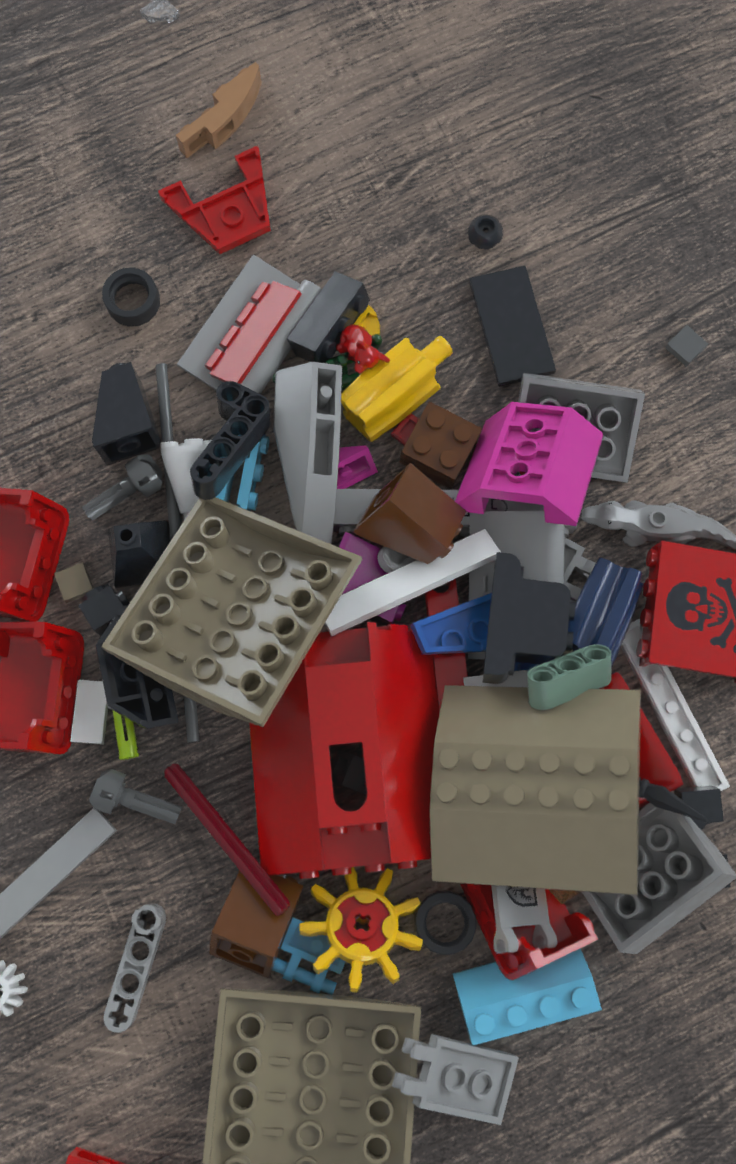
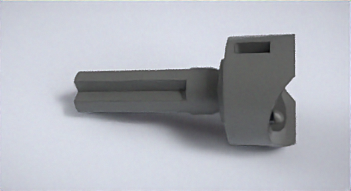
M138 455L126 463L125 468L128 477H125L83 505L82 508L87 517L91 518L92 521L134 494L137 490L146 497H150L159 491L162 485V471L150 455Z
M113 769L103 771L100 777L97 778L89 799L94 809L111 815L113 808L121 804L124 807L176 824L182 806L131 788H125L126 783H124L126 774Z

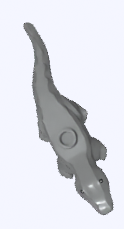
M634 500L628 502L623 507L616 501H608L586 507L582 510L581 518L587 523L608 530H626V536L623 538V541L629 547L640 546L646 541L660 542L663 540L686 544L693 539H709L736 551V535L724 525L710 517L698 514L673 502L662 506L647 505Z

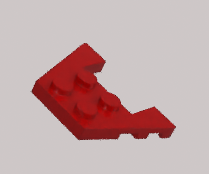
M258 146L234 156L245 181L200 202L192 203L181 180L158 190L160 199L219 254L271 231Z

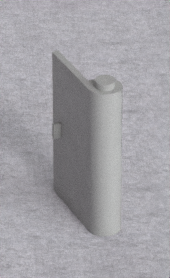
M253 254L178 361L177 366L216 391L218 386L224 382L210 375L211 371L205 367V364L215 349L225 352L220 347V342L232 325L241 328L236 324L235 320L246 304L250 302L257 305L251 300V297L261 282H266L270 285L275 281L299 290L302 295L241 383V385L261 394L292 349L287 340L288 336L322 289L308 280H303L301 284L297 283Z
M540 505V511H485L484 514L470 513V535L486 529L501 553H510L519 559L521 566H524V579L564 584L565 525L545 522L543 505ZM495 560L469 572V601L492 592ZM485 652L468 653V659H485Z

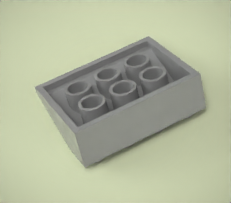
M523 373L518 402L572 407L603 433V439L591 477L628 483L645 393L639 389ZM533 428L530 432H537L541 429Z
M649 803L639 811L638 894L584 891L582 893L619 952L638 954L735 880L736 873L717 847L690 817L657 808Z

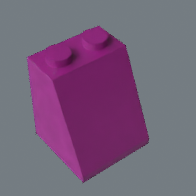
M344 533L339 548L361 556L362 561L342 595L388 574L378 563L380 548L350 533ZM402 603L370 618V620L385 626L393 624L395 620L400 622L406 604Z

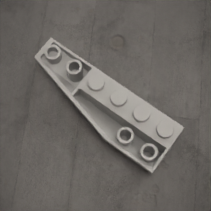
M309 362L276 371L273 430L295 530L331 544L339 463L342 365Z

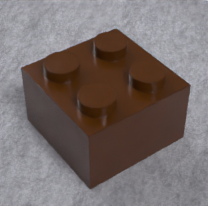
M429 401L401 451L399 463L405 466L411 463L426 477L452 490L479 439L482 428Z

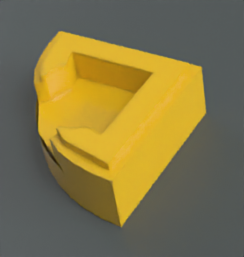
M368 305L367 309L359 315L354 325L365 327L371 337L374 334L380 335V323L377 314Z

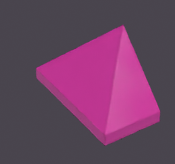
M366 445L339 447L337 489H346L378 472Z

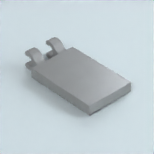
M431 1034L429 1044L405 1038L402 1052L411 1054L410 1057L414 1059L424 1060L419 1079L395 1072L392 1087L401 1089L400 1092L403 1094L414 1096L412 1104L418 1108L501 1125L519 1057L512 1053L479 1045L472 1046L470 1043Z

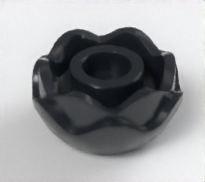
M480 215L474 218L468 226L469 241L479 249L487 250L493 248L503 238V227L494 216Z

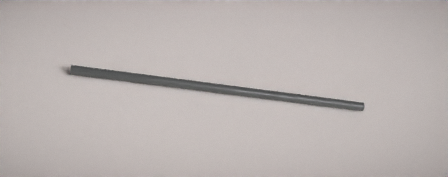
M159 363L155 367L162 442H171L174 439L167 364ZM164 465L171 541L181 526L180 510ZM183 695L187 743L200 742L197 703Z

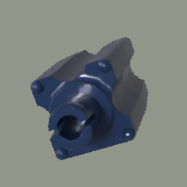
M598 558L576 602L574 621L568 622V632H573V652L589 645H604L611 650L612 669L632 622L644 586L640 582L642 577L641 571L621 567L607 559Z

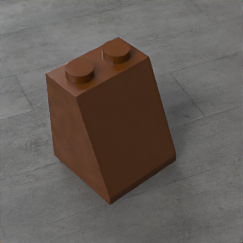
M410 463L375 494L353 532L365 539L430 564L437 557L444 558L454 546L452 539L463 528L461 521L466 510Z
M239 870L212 930L209 954L269 979L300 900L303 885L298 884L296 879L287 875H269L290 901L289 909L280 916H277Z

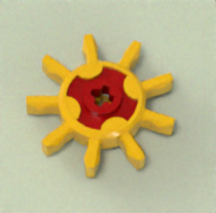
M352 867V874L344 875L348 891L338 898L333 897L325 888L314 884L311 888V895L317 902L329 909L326 921H308L299 924L300 935L327 936L330 948L320 955L313 964V970L317 974L328 969L337 958H341L352 965L349 976L350 992L357 993L362 983V967L376 962L380 965L385 977L392 984L399 981L400 976L397 967L388 957V953L394 945H399L409 950H421L423 939L398 930V919L417 911L420 906L419 898L407 899L393 906L384 896L392 881L393 871L388 868L381 874L376 888L372 890L359 888L357 873L354 867ZM359 922L362 925L368 923L367 931L365 932L362 928L356 930V923Z

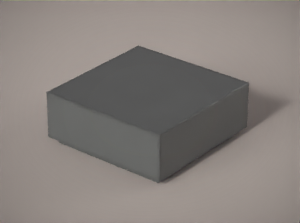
M686 325L667 343L665 348L687 367L707 347L708 343Z

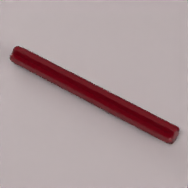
M174 763L166 768L164 771L165 778L273 913L280 916L290 907L288 898L180 765Z

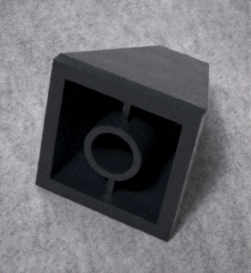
M167 520L113 526L108 529L114 587L119 588L143 584L170 543Z

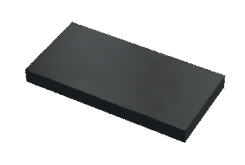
M526 266L470 278V288L498 387L521 382L523 373L542 376L555 374V364Z

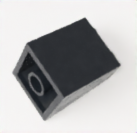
M131 362L114 364L108 370L102 371L92 443L107 466L161 448V439L143 384Z

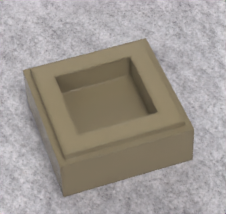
M83 562L54 573L63 600L66 603L81 598L87 592L94 589Z

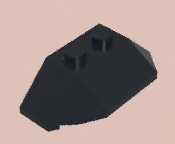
M128 605L122 606L95 645L107 707L145 729L177 724L179 720L172 690L103 650L101 647L128 607Z

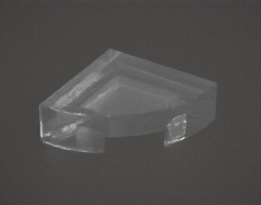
M152 0L140 10L142 18L152 23H155L154 21L166 20L169 23L180 17L179 11L167 0Z

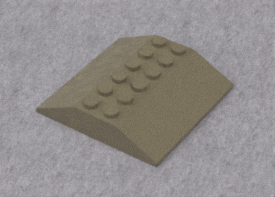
M215 497L210 500L199 498L101 647L103 650L181 695L216 712L264 727L357 570L362 557Z
M445 685L434 742L430 800L432 881L637 895L641 691L588 689L569 702L548 710H539L531 707L529 704L528 687Z
M221 988L202 1164H410L414 1104L412 1102L414 1096L401 1093V1089L392 1087L395 1072L416 1078L418 1059L410 1057L411 1054L403 1053L402 1047L405 1038L419 1041L421 1006L334 994Z

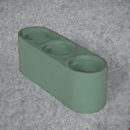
M589 645L530 669L527 673L530 706L539 710H548L569 702L588 689H600L610 684L611 650L604 645Z

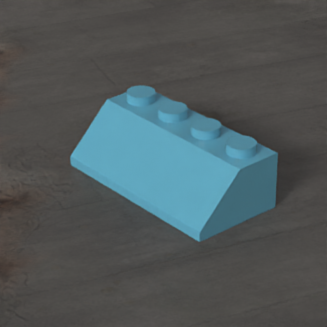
M581 948L515 980L507 979L500 971L496 962L452 973L472 1046L602 1010L592 974Z

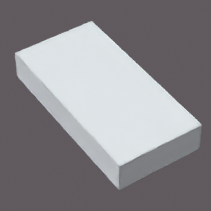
M78 680L70 742L104 745L108 707L102 681Z

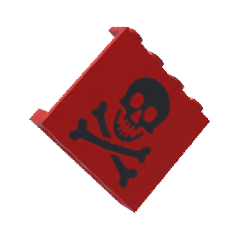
M660 541L648 551L646 565L650 568L649 577L645 580L643 586V596L646 597V605L640 615V626L643 627L642 639L638 641L636 650L637 657H640L639 666L645 667L650 664L715 674L735 678L734 683H736V553Z

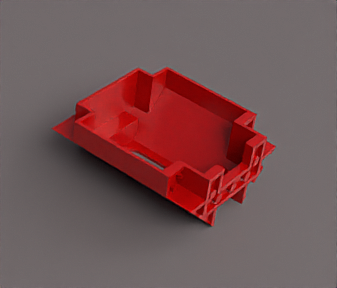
M367 622V628L344 630L332 637L329 632H320L264 727L249 723L260 865L268 875L299 873L300 879L319 877V871L332 869V876L352 874V867L365 866V872L384 871V864L397 863L398 869L418 867V860L431 859L430 800L434 742L439 720V706L433 654L422 655L412 629L408 628V625L388 624L387 626L377 627L376 623ZM362 742L367 799L360 809L345 811L339 808L334 800L329 745Z

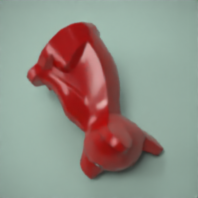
M352 324L347 326L340 336V343L336 345V350L340 354L344 352L349 353L347 359L355 361L354 369L358 374H362L366 369H372L378 364L379 360L386 363L390 361L387 356L371 346V335L365 327Z

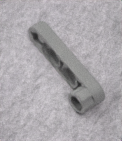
M146 904L135 910L132 915L131 922L133 924L104 1012V1023L112 1032L120 1033L127 1030L136 1019L166 923L165 910L158 904ZM152 911L156 917V922L151 924L149 929H146L147 921L143 919V914H148ZM155 934L154 939L145 935ZM137 941H143L149 947V954L144 960H138L132 954V947ZM126 974H133L138 978L139 987L133 993L126 992L122 987V979ZM117 995L123 999H134L133 1004L130 1002L126 1003L123 1014L128 1016V1020L122 1021L119 1025L116 1024V1017L112 1016V1012H116L121 1008L123 1001L116 1000Z

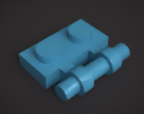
M293 917L280 948L291 953L292 956L289 962L277 958L272 970L284 975L283 979L292 982L294 979L310 986V990L318 994L322 991L333 995L337 983L326 979L328 969L341 974L345 961L337 958L328 969L319 974L298 967L301 958L315 963L317 958L330 948V945L325 935L311 937L300 935L299 924L304 923V921Z

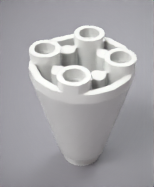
M197 438L185 439L184 443L178 444L176 441L160 443L161 456L184 520L199 499L193 491L190 469L212 440L203 441V439Z

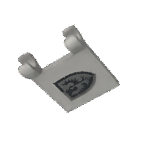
M491 885L497 928L493 942L496 953H509L518 950V940L511 927L536 925L532 938L535 948H554L557 945L556 934L549 922L545 889Z

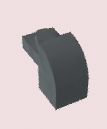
M338 750L331 767L332 782L367 796L364 759Z

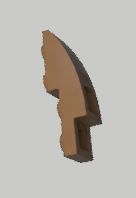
M256 62L248 68H243L227 84L219 86L216 92L212 94L215 106L206 109L198 119L191 124L185 125L176 134L180 152L186 158H189L208 142L216 150L246 119L256 101L262 83L260 68Z

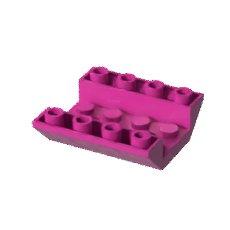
M511 402L485 421L455 502L466 512L484 514L489 498L540 504L544 506L545 522L577 526L603 439V433L572 407ZM533 428L541 429L537 432H530ZM519 471L526 472L522 476H514Z

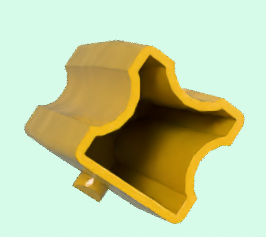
M438 336L420 351L419 349H414L409 338L401 340L384 354L390 359L389 363L379 360L376 366L372 369H366L341 393V404L345 409L343 411L345 418L370 442H373L399 424L440 390L441 386L435 380L436 367L452 355L453 352L450 344L442 336Z

